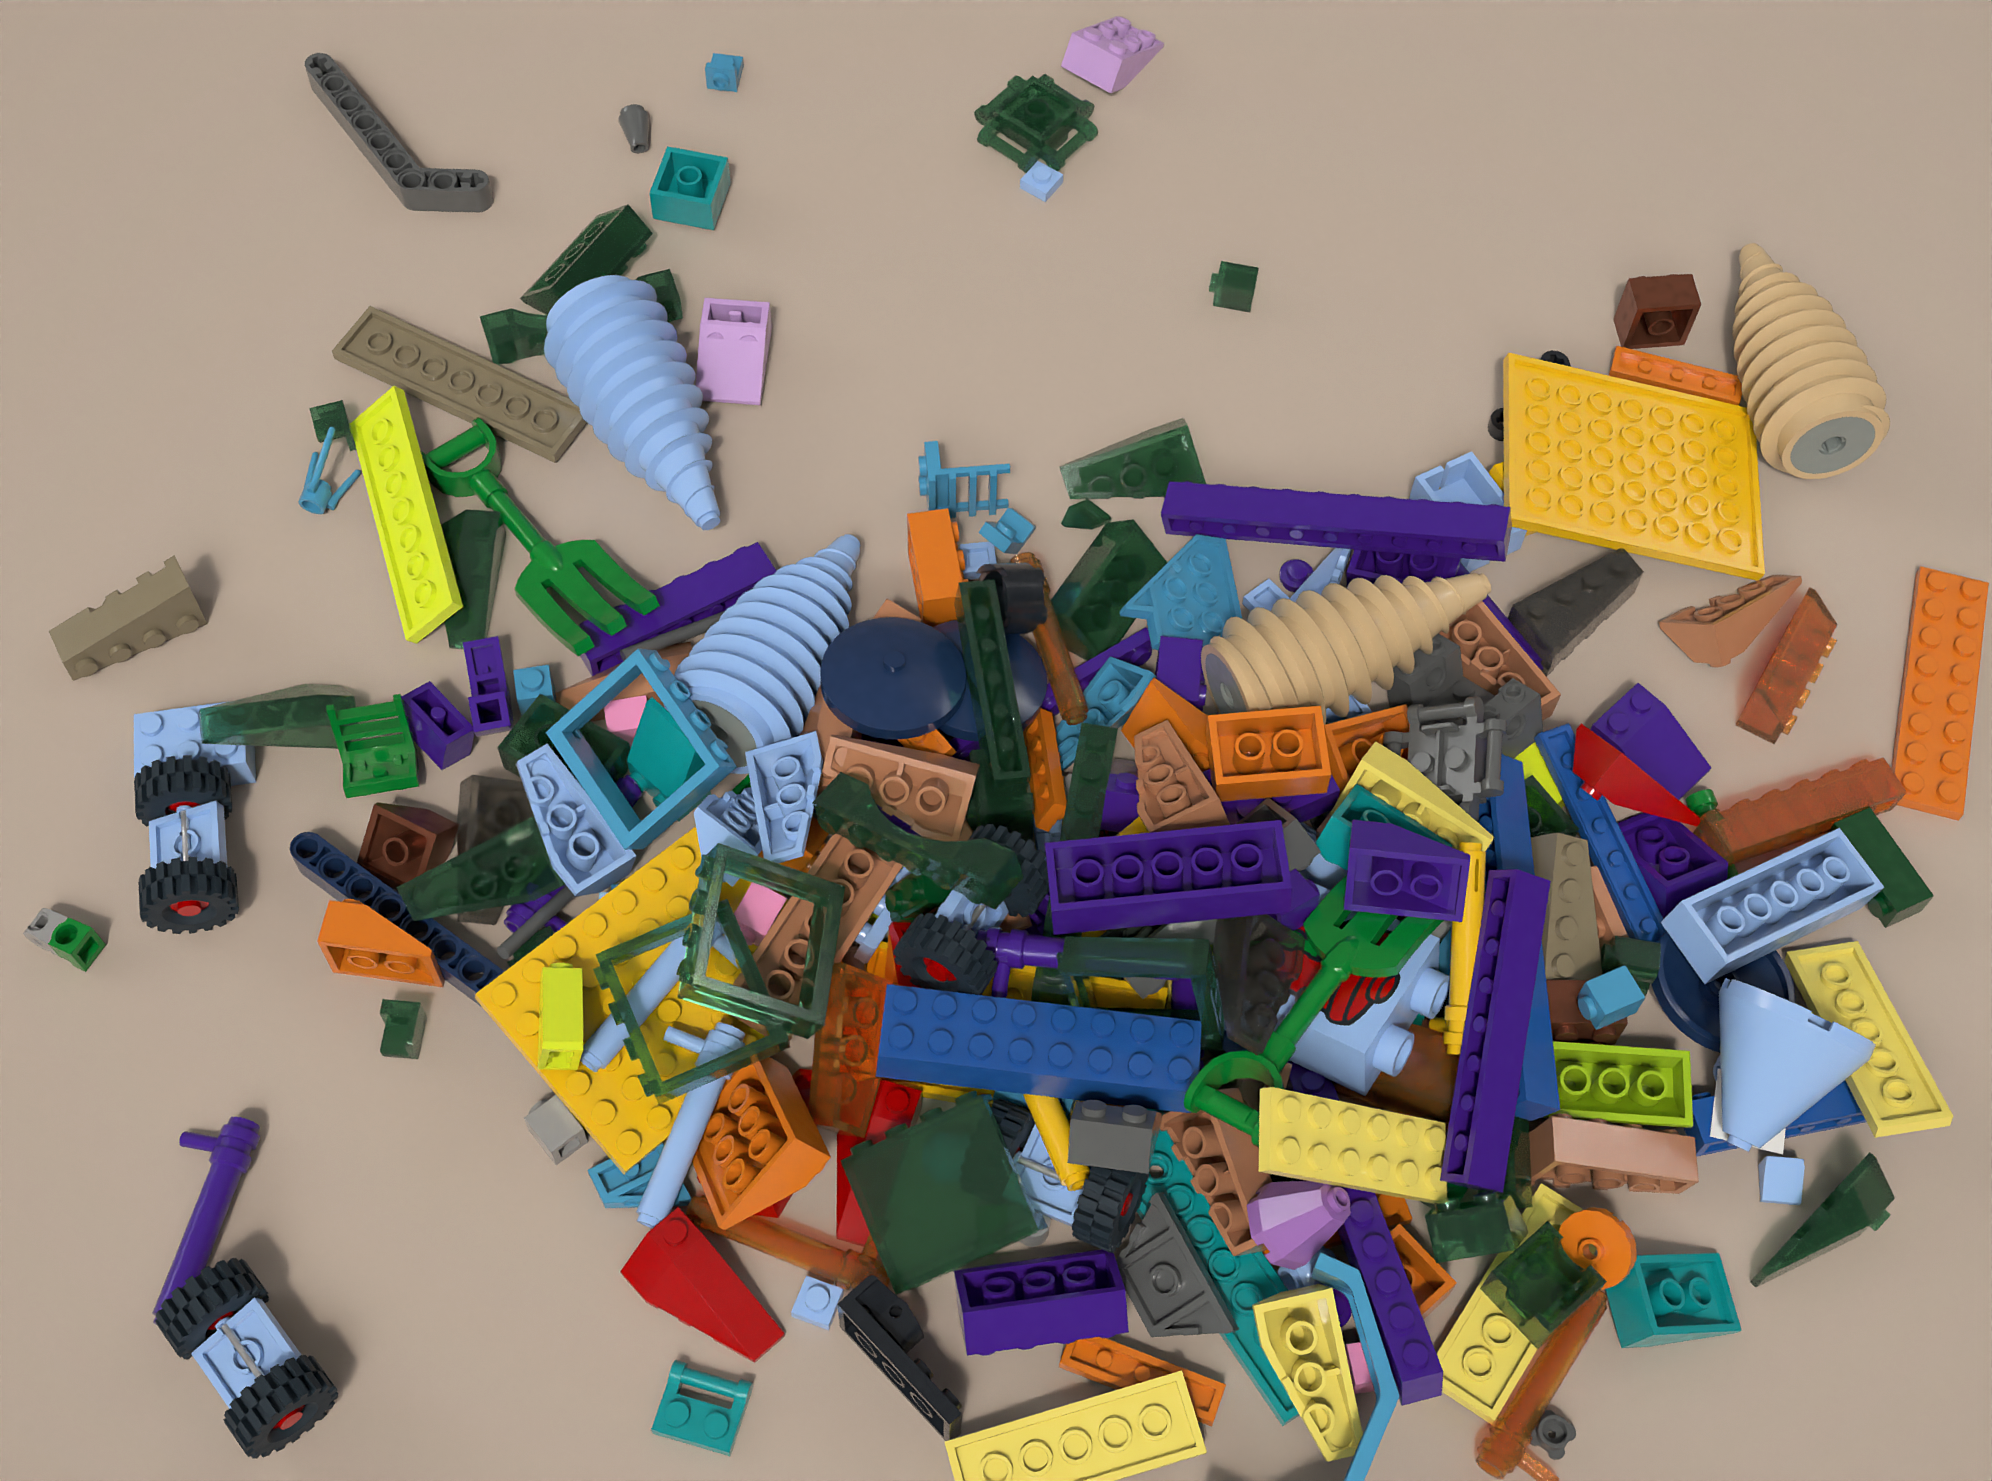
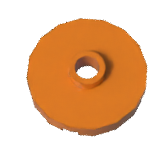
M1589 1207L1571 1214L1561 1224L1556 1237L1557 1256L1565 1272L1573 1281L1582 1286L1599 1290L1621 1283L1629 1275L1637 1259L1636 1242L1630 1228L1623 1220L1619 1221L1617 1217L1613 1216L1612 1214L1614 1213L1603 1208ZM1589 1244H1593L1597 1248V1256L1590 1252Z

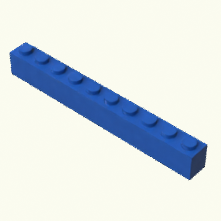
M1503 754L1501 756L1500 780L1504 782V793L1501 796L1487 797L1486 803L1479 804V818L1477 822L1494 836V839L1485 851V894L1489 870L1518 869L1535 875L1523 763ZM1542 942L1515 1117L1530 1121L1560 1110Z

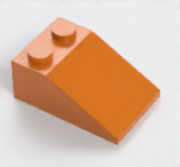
M1153 678L1121 729V732L1135 749V735L1168 720L1200 770L1204 772L1210 769L1205 734L1208 716L1156 678Z
M344 899L342 902L329 900L317 942L333 973L444 987L445 979L432 949L360 901L354 899Z

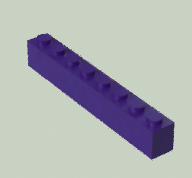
M1518 869L1489 870L1440 1181L1474 1190L1503 1193L1551 883L1550 880Z

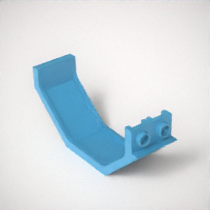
M1320 1252L1313 1269L1312 1279L1340 1291L1347 1298L1376 1396L1374 1409L1343 1480L1364 1481L1399 1399V1393L1360 1271Z

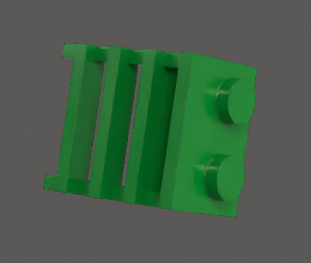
M401 694L393 695L394 701L343 710H335L334 704L326 705L327 714L343 763V790L346 799L419 787L418 752L414 745L413 733L409 727V719L406 716L405 704ZM398 716V718H391V719H385V720H379V721H373V722H367V723H361V724H354V725H348V726H342V727L340 726V725H344V724H350V723L363 722V721H369V720H375V719H381V718H387V717ZM402 732V734H396V735H390V736H383V737H377V738H371V739H365V740H359V741H353V742H346V743H345V741H349V740L362 739V738H368V737H374V736H380V735H386V734H392V733Z

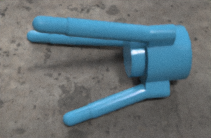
M333 426L328 429L320 455L317 452L312 454L304 489L298 501L303 509L314 514H323L326 508L334 510L338 500L361 474L359 469L355 470L333 495L330 491L331 486L320 479L335 433Z

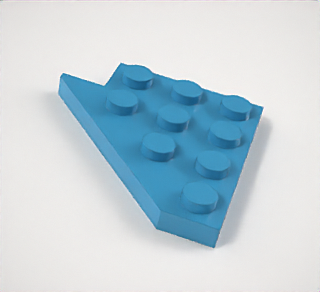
M1196 534L1119 611L1120 616L1147 620L1153 650L1159 649L1160 636L1203 640L1204 647L1210 644V639L1214 636L1222 637L1226 620L1230 617L1242 618L1226 539Z

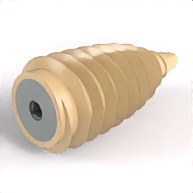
M1756 243L1747 244L1741 249L1739 256L1740 278L1742 282L1738 291L1739 299L1735 305V321L1732 335L1735 341L1734 358L1737 363V375L1740 383H1742L1743 399L1747 403V412L1753 423L1754 434L1760 442L1761 453L1766 462L1773 468L1803 479L1828 478L1851 470L1876 451L1889 431L1890 418L1884 411L1886 393L1883 387L1877 383L1876 373L1868 365L1867 356L1862 349L1857 347V340L1854 334L1846 329L1843 318L1833 312L1830 302L1818 296L1816 289L1812 285L1800 282L1799 278L1792 273L1783 272L1782 266L1774 263L1761 246Z
M1470 573L1446 579L1435 577L1429 582H1424L1414 576H1408L1403 580L1402 584L1395 578L1387 575L1378 577L1374 584L1363 578H1355L1348 584L1347 589L1342 585L1330 583L1324 587L1321 595L1307 590L1299 594L1296 603L1290 599L1282 598L1273 604L1271 611L1262 607H1256L1249 613L1247 621L1239 617H1230L1226 620L1223 627L1222 637L1214 636L1210 639V644L1205 645L1201 652L1203 675L1213 704L1218 714L1321 706L1324 725H1326L1327 708L1339 717H1346L1349 712L1350 695L1361 704L1366 705L1370 703L1372 698L1371 683L1373 681L1382 689L1390 690L1394 683L1393 668L1395 666L1404 673L1411 674L1414 670L1413 653L1420 649L1423 653L1430 655L1433 651L1432 639L1441 631L1447 634L1449 632V625L1462 614L1466 615V611L1486 599L1487 594L1491 592V584L1483 573L1479 575L1477 573Z

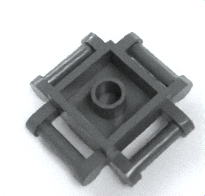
M1478 696L1466 698L1465 702L1437 706L1410 705L1407 710V718L1410 724L1409 732L1390 731L1384 733L1383 746L1400 757L1401 749L1408 748V762L1475 821H1478L1479 804L1486 803L1487 797L1501 796L1504 793V782L1500 780L1502 736L1506 735L1507 722L1497 718L1484 721V705L1482 699ZM1467 716L1466 725L1457 726L1453 722L1427 725L1428 721Z

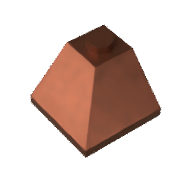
M377 802L374 804L357 864L386 885L417 900L423 895L448 859L459 824L429 809Z

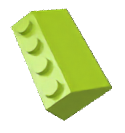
M1553 1041L1560 1110L1543 1116V1118H1549V1116L1554 1114H1569L1573 1119L1585 1121L1603 1119L1614 1123L1693 1127L1690 1051Z

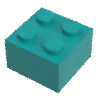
M667 146L649 193L653 219L714 230L731 184L728 157Z

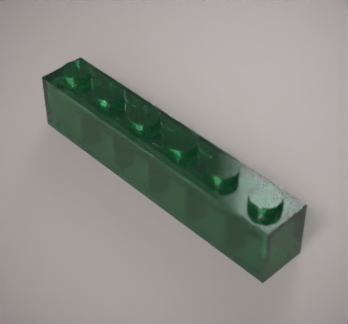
M995 580L960 582L954 606L988 797L991 799L1025 795L1031 773Z

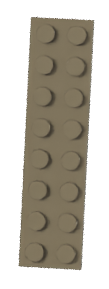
M372 306L367 308L332 350L335 360L386 384L401 388L404 392L471 424L472 420L479 417L493 434L554 463L558 461L587 423L582 418L579 407L570 398Z

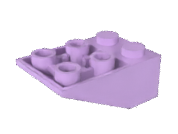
M1115 16L1073 32L1061 67L1101 89L1113 93L1125 88L1163 48L1164 43L1157 40L1152 32L1139 30L1133 27L1128 19Z
M704 298L696 373V386L703 392L702 401L761 405L772 331L770 302Z

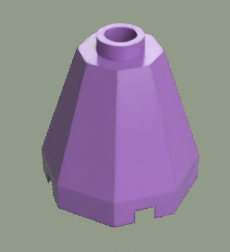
M1312 1181L1271 1182L1260 1187L1255 1193L1258 1196L1251 1199L1246 1205L1251 1238L1257 1246L1264 1243L1270 1251L1265 1254V1257L1271 1264L1292 1270L1306 1265L1351 1213L1350 1199L1343 1188Z

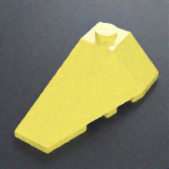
M1376 741L1361 759L1329 814L1330 816L1334 814L1354 786L1358 784L1452 844L1454 849L1459 850V843L1467 842L1481 843L1482 851H1486L1494 839L1493 835L1411 763Z
M1315 1284L1280 1292L1253 1304L1252 1308L1260 1346L1325 1461L1329 1462L1354 1456L1363 1431L1333 1289L1322 1284Z

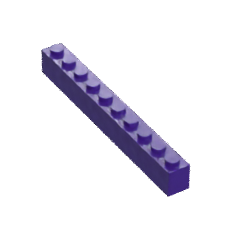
M1169 481L1161 510L1165 533L1170 535L1195 536L1198 534L1231 540L1506 562L1512 530L1511 507L1496 504L1479 505L1463 502L1430 501L1427 499H1399L1390 496L1372 497L1359 494H1332L1323 491L1305 492L1291 489H1265L1256 486L1211 485L1189 481Z
M1290 1060L1287 1062L1292 1064L1286 1090L1339 1101L1332 1080ZM1341 1187L1349 1196L1351 1213L1337 1231L1350 1266L1360 1271L1398 1389L1400 1403L1403 1406L1441 1396L1443 1369L1377 1197L1372 1192Z

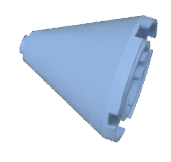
M1725 978L1719 991L1722 1131L1730 1134L1727 1142L1748 1152L1752 1145L1761 1148L1868 1062L1876 1044L1834 1021L1831 1023L1812 1014L1811 1010L1749 984L1734 979L1730 982L1729 979Z

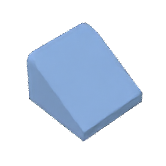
M1766 1156L1758 1165L1760 1202L1800 1205L1805 1169L1804 1159Z

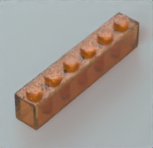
M1884 757L1871 762L1864 759L1853 764L1847 770L1840 772L1838 769H1833L1822 775L1820 779L1811 782L1809 779H1803L1795 783L1790 789L1784 791L1773 789L1759 799L1750 801L1748 798L1735 803L1731 808L1723 811L1719 809L1710 810L1700 817L1701 822L1693 833L1723 857L1729 866L1826 833L1835 822L1868 807H1871L1876 815L1891 811L1907 792Z

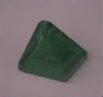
M1086 499L1069 506L1061 524L1068 528L1093 530L1111 522L1112 517L1092 501Z

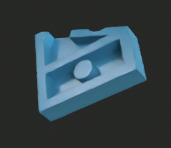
M663 1143L625 1175L611 1159L587 1170L605 1208H638L664 1148ZM684 1183L673 1207L692 1204L691 1197Z

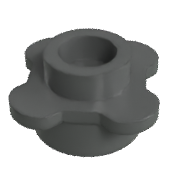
M1544 1410L1539 1414V1423L1536 1428L1528 1432L1527 1439L1532 1446H1540L1547 1451L1551 1459L1559 1460L1565 1455L1564 1448L1567 1443L1576 1437V1430L1572 1424H1569L1564 1418L1555 1415L1553 1411ZM1548 1432H1554L1555 1438H1550Z

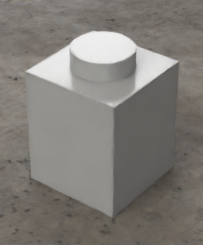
M557 1095L549 1100L539 1101L530 1109L528 1115L524 1117L529 1132L555 1165H558L588 1143L584 1129Z

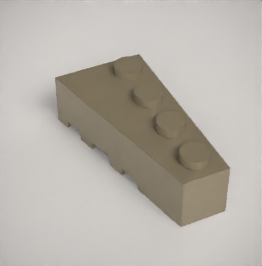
M175 555L165 560L164 564L166 567L152 575V573L147 571L137 577L138 584L121 593L115 590L105 596L106 599L103 605L97 609L87 607L49 630L61 661L73 681L91 676L98 670L112 664L124 662L131 656L150 648L159 647L166 641L183 634L192 633L197 628L207 624Z
M1561 833L1531 837L1535 876L1551 881L1542 935L1546 980H1591L1603 975L1588 840Z

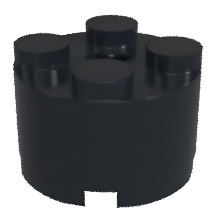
M1028 563L984 564L978 569L976 573H981L978 582L971 585L970 606L975 623L981 622L985 628L981 630L984 634H1028L1033 632L1038 625H1043L1046 622L1047 608L1044 605L1043 592L1045 577L1040 568H1034Z

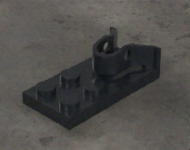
M868 1276L837 1304L840 1328L945 1441L957 1438L961 1434L962 1413L959 1411L962 1408L961 1403L950 1390L945 1388L941 1391L931 1381L934 1375L922 1360L916 1358L913 1361L907 1355L924 1338L918 1321L904 1300L894 1294L876 1276Z

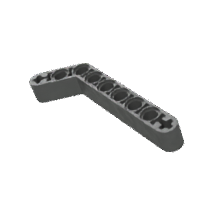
M315 53L307 57L305 68L313 92L404 207L412 211L478 213L484 212L492 206V191L489 178L485 172L476 169L419 168L328 54Z

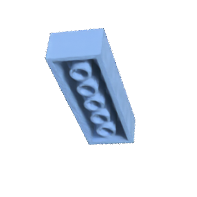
M1838 828L1682 900L1661 921V924L1703 983L1707 984L1861 909L1884 886L1841 829Z

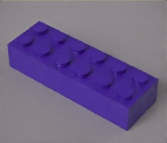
M1281 820L1045 843L1054 935L1291 912L1292 882Z

